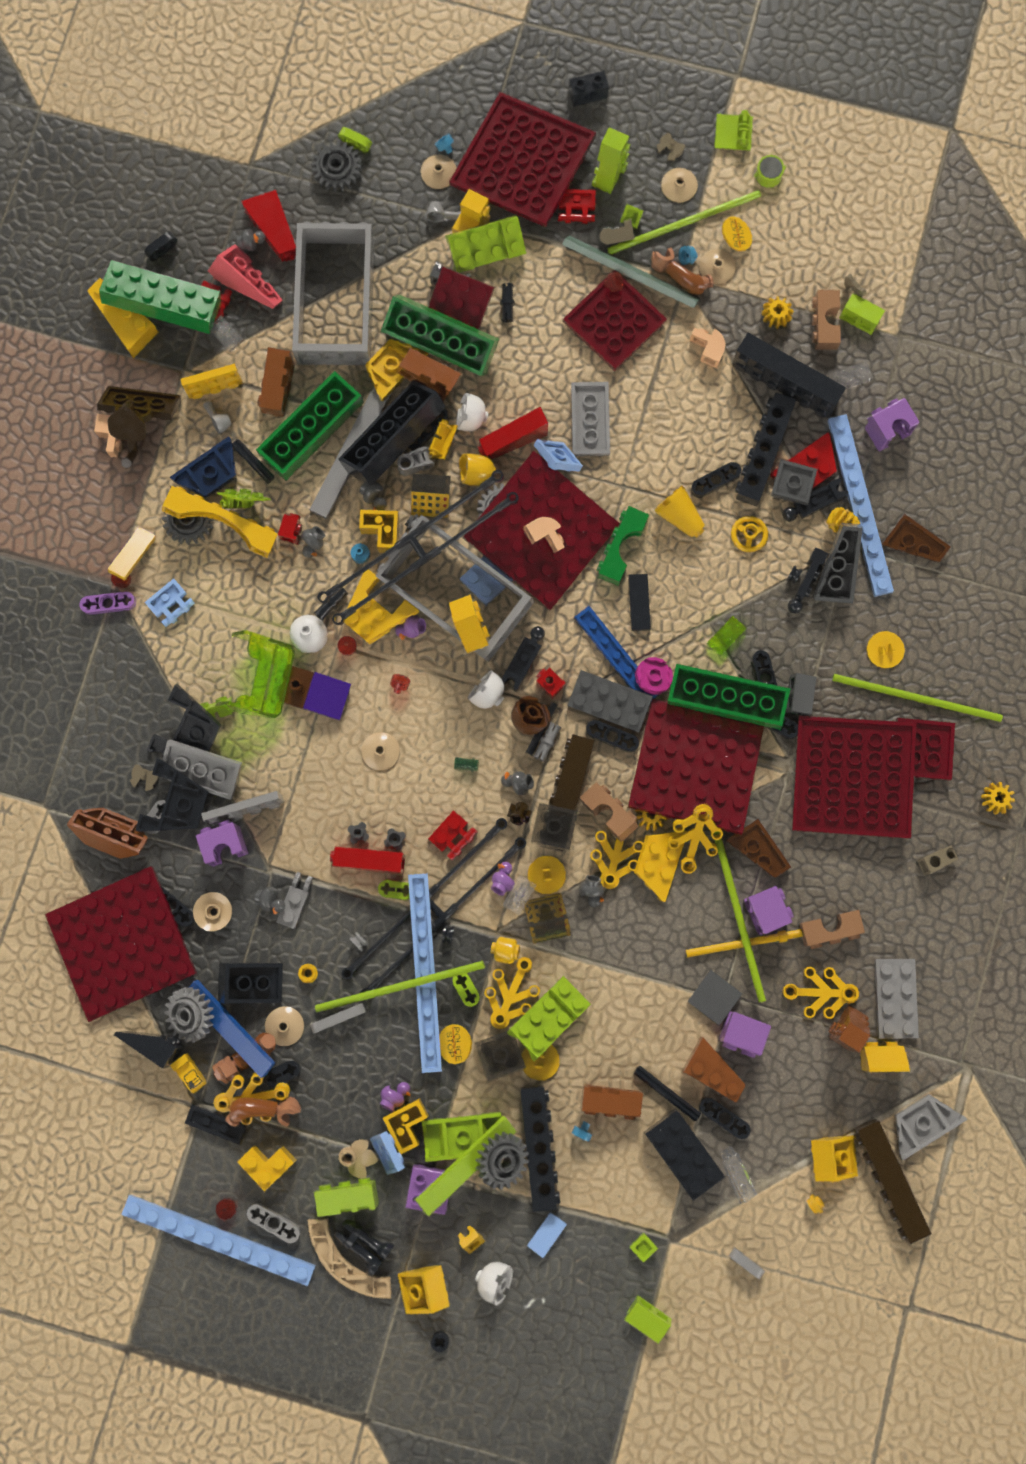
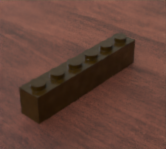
M572 734L571 739L567 738L565 749L568 752L566 757L562 756L559 766L563 768L561 776H556L554 786H557L556 794L552 793L549 801L552 808L550 812L546 811L543 822L547 824L545 831L541 830L538 839L539 842H542L541 847L561 853L564 851L595 740Z
M874 1119L854 1128L856 1133L853 1135L858 1146H862L865 1152L862 1156L866 1164L871 1165L873 1170L871 1172L872 1178L876 1184L879 1183L882 1189L879 1191L883 1201L889 1204L890 1210L888 1212L893 1222L896 1221L899 1226L897 1232L901 1240L912 1244L932 1235L880 1121Z

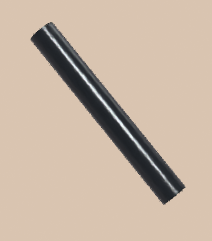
M551 702L548 707L550 720L558 706L554 702ZM546 728L538 734H534L526 750L527 754L533 755Z

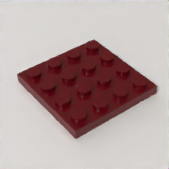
M615 270L563 318V323L614 371L667 322V318Z

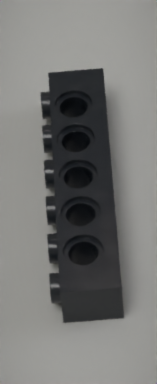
M776 392L773 398L769 397L766 408L769 409L767 415L763 414L759 424L762 425L761 432H756L753 442H756L755 448H750L747 456L750 462L748 465H744L741 473L744 476L743 481H738L735 492L738 493L737 500L756 507L758 506L796 399ZM772 413H779L781 417L775 418ZM771 429L775 432V434L770 435L766 432V430ZM766 446L769 449V451L764 452L760 449V447ZM754 463H760L763 468H756ZM748 480H754L757 485H749Z
M544 1086L520 1088L526 1149L529 1152L527 1159L529 1161L528 1168L533 1212L557 1210V1204H560L559 1191L555 1192L554 1184L558 1183L557 1171H553L552 1163H556L555 1151H551L550 1143L554 1142L553 1130L549 1131L548 1122H552L551 1110H546V1102H550L549 1091L544 1090ZM534 1102H539L542 1105V1109L538 1113H534L530 1109L531 1104ZM537 1122L544 1125V1130L541 1133L533 1131L532 1127ZM537 1143H544L546 1145L545 1152H536L535 1145ZM540 1163L548 1165L546 1173L542 1174L537 1171V1166ZM542 1184H548L551 1189L549 1193L543 1194L539 1191V1187Z

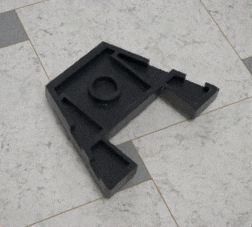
M175 684L168 701L186 709L173 741L210 752L221 724L180 685ZM154 734L146 751L162 752L164 754L168 740Z
M157 758L152 775L171 780L160 819L140 814L135 831L198 829L202 817L201 813H203L209 791L163 760Z

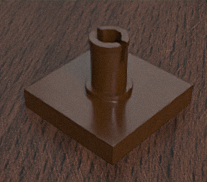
M286 664L274 700L303 709L314 672Z

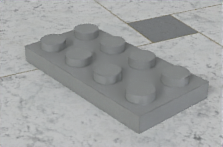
M571 382L572 453L574 456H610L609 382Z
M170 739L167 741L163 756L164 762L209 791V793L229 800L233 799L242 762Z
M274 791L201 813L204 822L210 825L213 824V826H219L220 822L227 819L235 821L242 819L244 814H259L262 812L261 809L269 808V810L279 808L280 804L284 803L282 794Z
M874 959L878 1039L919 1038L915 959Z

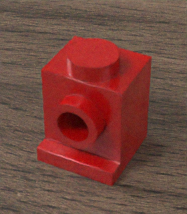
M293 513L283 515L278 532L280 540L299 544L297 535H300L302 531L301 516Z
M550 667L547 670L543 668L536 675L538 678L536 684L551 699L566 686V682ZM552 678L553 682L551 684H548L546 682V679Z

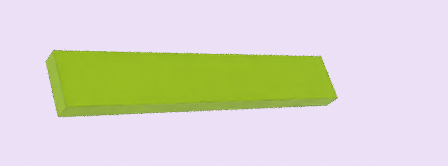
M502 1116L415 1199L416 1203L428 1217L476 1171L477 1166L481 1165L476 1159L482 1156L478 1151H484L482 1143L489 1144L488 1137L495 1140V1133L502 1135V1132L512 1133L513 1135L516 1133V1130L505 1116Z

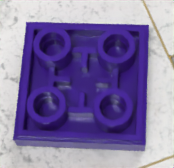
M314 672L303 709L340 720L351 684Z

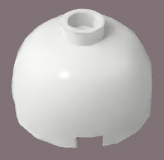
M465 393L460 402L463 403L461 409H458L456 425H458V430L472 432L480 428L483 422L486 423L488 412L485 411L486 407L483 400L473 394Z
M303 615L295 619L289 632L291 642L296 649L303 653H315L322 649L327 642V627L321 619L313 615Z
M490 670L480 679V684L478 686L475 685L468 696V700L472 704L483 709L490 708L494 704L498 706L504 699L502 696L504 683L496 673Z
M491 1262L483 1270H479L476 1282H478L479 1295L484 1300L496 1306L502 1303L506 1296L503 1292L505 1288L509 1289L512 1281L513 1269L510 1268L511 1266L501 1262Z

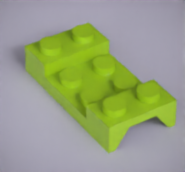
M517 216L445 235L453 259V270L458 273L503 259L527 254Z
M563 976L507 1033L517 1038L529 1051L531 1059L535 1061L591 1004Z
M501 1111L422 1120L425 1162L458 1159L502 1117Z

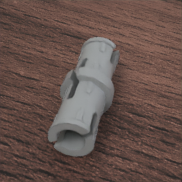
M550 722L533 756L538 759L542 753L540 761L545 762V758L550 748L554 746V740L561 729L559 725H556L554 731H552L555 723Z

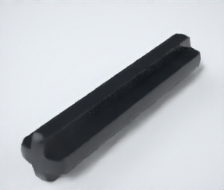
M240 439L232 443L233 448L267 484L275 479L274 475Z

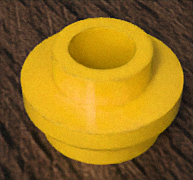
M312 964L302 965L298 971L299 979L304 983L314 982L318 976L317 968ZM306 970H311L312 975L310 977L305 976Z
M814 1194L810 1195L807 1203L814 1214L823 1213L825 1205L822 1199Z

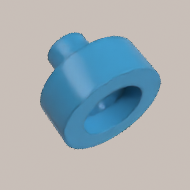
M446 134L435 143V146L439 152L445 150L447 154H450L454 150L451 147L454 140L450 134Z
M683 246L679 250L678 258L683 265H692L698 257L695 248L692 246Z
M356 544L351 549V557L356 563L362 564L369 560L370 551L366 545Z
M583 1121L581 1127L574 1126L572 1134L589 1142L593 1135L588 1132L591 1124Z

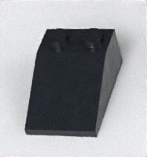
M219 962L218 1002L224 1004L282 1003L283 963Z
M126 1030L114 1033L115 1037L162 1069L171 1067L170 1065L184 1048L180 1044L182 1041L173 1035L170 1037L167 1035Z

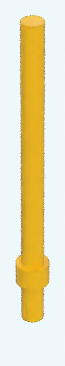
M801 929L787 932L782 930L777 931L776 934L749 939L751 946L776 941H779V943L787 942L788 939L803 937ZM742 940L688 949L686 950V956L688 958L743 948Z

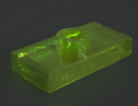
M732 616L707 642V645L721 656L747 628Z

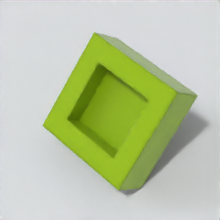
M626 204L620 222L624 224L623 220L631 219L632 227L637 229L643 210Z
M644 1232L629 1246L643 1263L658 1249Z

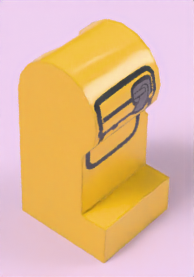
M184 1054L170 1065L193 1094L207 1084L204 1076L189 1054Z

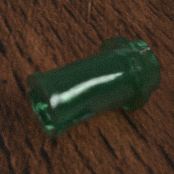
M474 757L472 759L455 758L454 769L470 770L471 773L478 771L479 760H475Z

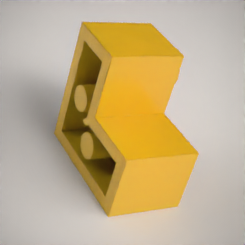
M469 189L460 203L461 213L452 227V233L489 223L491 217L489 215V199Z
M360 510L361 534L378 535L377 548L379 553L386 552L399 541L400 516L398 511Z
M471 595L450 602L449 606L453 623L466 652L469 653L488 646L487 637H490L487 627L481 624L483 618L477 600L473 601Z
M420 1098L383 1117L400 1154L420 1144L412 1126L429 1116Z
M255 1145L238 1163L265 1192L297 1160L284 1146L268 1159Z

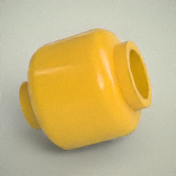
M499 937L496 942H492L491 954H494L495 961L512 964L515 960H518L520 945H518L516 939Z

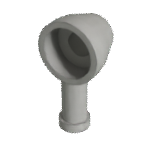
M433 201L427 209L426 218L433 223H439L444 219L457 220L461 212L444 211L440 202Z
M211 401L203 404L218 434L231 426L228 415L217 414Z

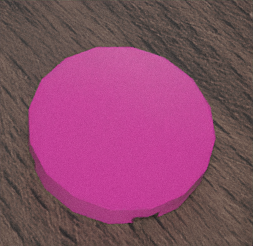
M649 657L638 665L635 678L643 691L657 695L665 692L671 686L673 672L663 659Z

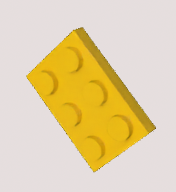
M235 363L180 379L190 399H199L209 393L217 394L223 389H234L243 384Z

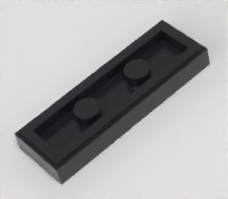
M630 574L628 579L631 631H650L648 574Z
M194 1104L191 1105L184 1123L238 1145L241 1144L248 1126L241 1122L236 1127L231 1126L227 1123L225 1116Z

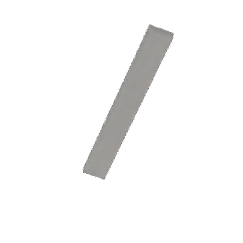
M373 387L310 508V512L325 519L328 518L350 476L338 458L383 412L392 393L382 402L375 387Z

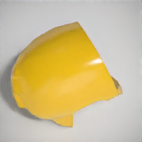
M464 453L459 459L462 484L480 486L496 470L494 463L482 455Z

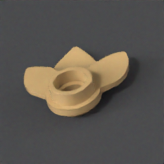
M356 1140L350 1147L343 1148L339 1153L340 1163L348 1167L349 1173L357 1178H366V1167L375 1164L379 1160L375 1152L367 1149L368 1141ZM346 1154H351L352 1158H347Z

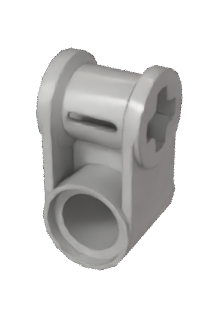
M420 447L400 455L397 460L399 473L409 476L432 468L435 464L430 459L428 447ZM404 462H409L411 464L407 468L401 466V464Z

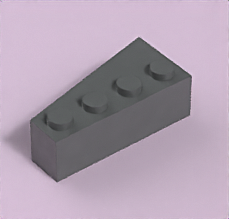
M840 524L815 589L814 600L853 604L863 529L861 524Z

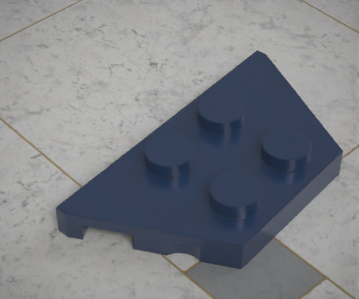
M228 436L170 476L171 480L204 498H208L237 478L231 438Z

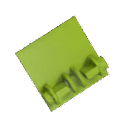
M742 110L739 115L717 114L715 148L751 151L753 116H750L749 111Z
M225 489V492H217L218 495H222L220 505L224 509L251 508L254 505V501H271L270 498L264 497L263 493H251L250 489H240V492H236L234 489Z

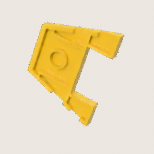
M369 569L362 574L348 608L369 596L370 591L380 581ZM371 599L358 608L354 614L345 619L344 623L366 642L372 644L389 633L390 629L398 624H403L407 618L412 615L415 616L419 611L407 600H404L396 611L391 614L377 601Z

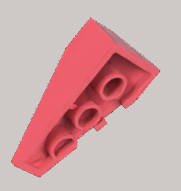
M236 244L216 257L208 272L221 284L272 309L283 301L271 284L261 278L263 275L261 271L255 270L251 265L253 262L251 258L240 250Z

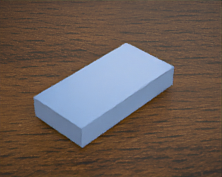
M550 1212L527 1246L544 1258L567 1224Z

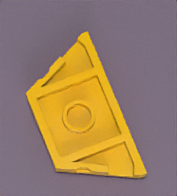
M389 339L365 364V368L382 402L405 379L396 373V370L409 349L417 350L425 356L429 354L428 352L414 348L410 344H402L399 341Z
M686 830L681 833L667 832L645 836L634 873L639 879L644 881L649 890H652L661 902H666L684 846L683 843L678 849L673 850L669 848L668 839L672 836L679 837L688 832Z

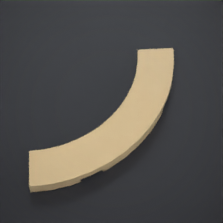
M308 1219V1229L312 1245L320 1262L333 1278L348 1289L365 1296L391 1299V1276L373 1275V1277H370L366 1272L353 1266L338 1250L331 1235L329 1219Z

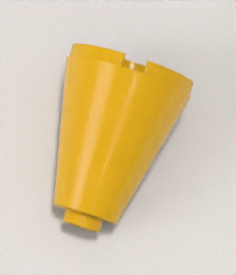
M682 485L654 510L656 514L691 538L693 536L697 538L705 531L703 529L705 524Z

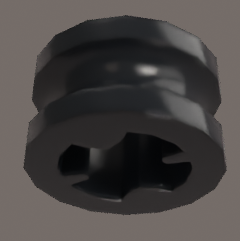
M795 565L787 578V581L792 580L793 584H796L803 569H797Z
M447 925L444 926L443 943L448 941L449 944H452L454 926L448 928Z
M438 1331L432 1336L431 1347L436 1352L445 1351L449 1345V1337L445 1332ZM437 1337H438L439 1339L444 1338L445 1340H444L443 1344H445V1345L442 1346V1345L439 1344V1345L437 1346V1345L435 1344L436 1341H437L435 1338H437Z

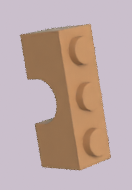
M817 290L811 302V306L815 310V314L812 315V325L815 326V332L812 333V343H815V350H837L841 343L840 325H831L827 322L826 316L837 315L840 309V290Z
M596 782L580 797V800L595 817L604 810L613 812L606 826L622 843L638 828L636 823L637 817L630 810L626 812L622 808L624 807L623 803L617 797L613 799L610 796L611 792L605 785L600 786Z
M859 910L836 915L838 926L833 932H829L823 927L821 919L799 923V927L802 930L804 947L810 946L811 949L822 947V943L828 941L832 945L841 943V938L848 937L849 940L860 938L859 934L865 933Z

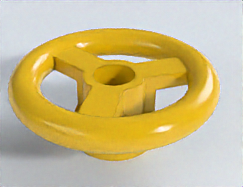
M744 516L733 524L731 539L734 545L741 551L755 552L766 544L768 529L761 519L754 516ZM750 521L758 524L760 527H757L755 524L752 523L747 524L744 527L742 523ZM737 530L742 532L746 538L745 546L738 541ZM747 531H751L753 535H748ZM763 532L762 540L760 541V543L756 546L751 547L752 540L755 539L759 533Z

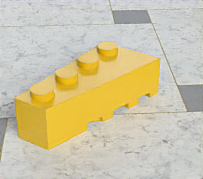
M99 278L87 291L134 359L158 334L155 325L144 315L102 304L99 290L103 280Z

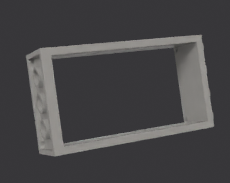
M309 221L297 223L292 346L297 365H365L371 359L375 244L371 224L366 222H359L358 224H350L348 222H340L339 224L330 222L312 223ZM306 243L365 244L362 344H303Z
M423 515L420 518L417 517L411 524V530L408 533H404L400 540L420 525L429 522V520ZM435 524L426 529V531L428 529L445 542L452 538ZM426 531L423 532L422 534H420V535L416 538V539L418 540V542H419L420 539L423 537V535L426 533ZM455 541L450 546L521 598L488 641L489 645L485 646L482 650L477 649L474 651L489 662L533 605L534 600L459 542ZM410 542L388 555L389 559L385 564L382 563L376 571L378 579L385 584L390 581L414 549ZM395 583L390 586L399 595L461 641L458 632Z

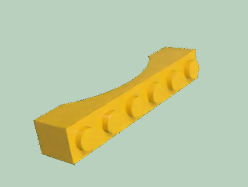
M171 486L162 505V512L178 519L206 517L226 524L240 535L250 551L265 558H268L278 535L271 527H262L253 519L242 518L239 513L233 510L227 511L218 503H209L200 495H191L179 486Z

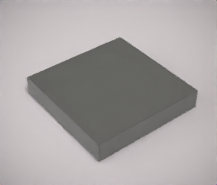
M781 459L771 496L807 506L817 469Z
M710 970L687 1002L717 1025H720L742 993Z

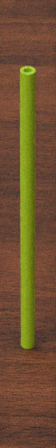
M757 190L637 236L632 240L607 248V252L609 255L760 198L761 193Z
M834 674L832 681L998 722H1001L1003 718L1001 714Z
M716 831L714 835H718L720 832ZM722 838L719 840L714 839L718 848L720 863L759 1003L765 1002L764 990Z
M483 961L460 966L315 1005V1010L318 1013L484 969L485 965Z

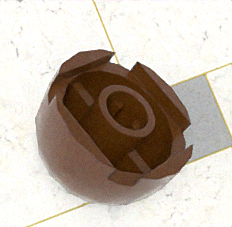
M524 696L515 703L511 711V721L519 732L526 735L538 734L550 722V712L545 704L541 705L537 702L539 699Z

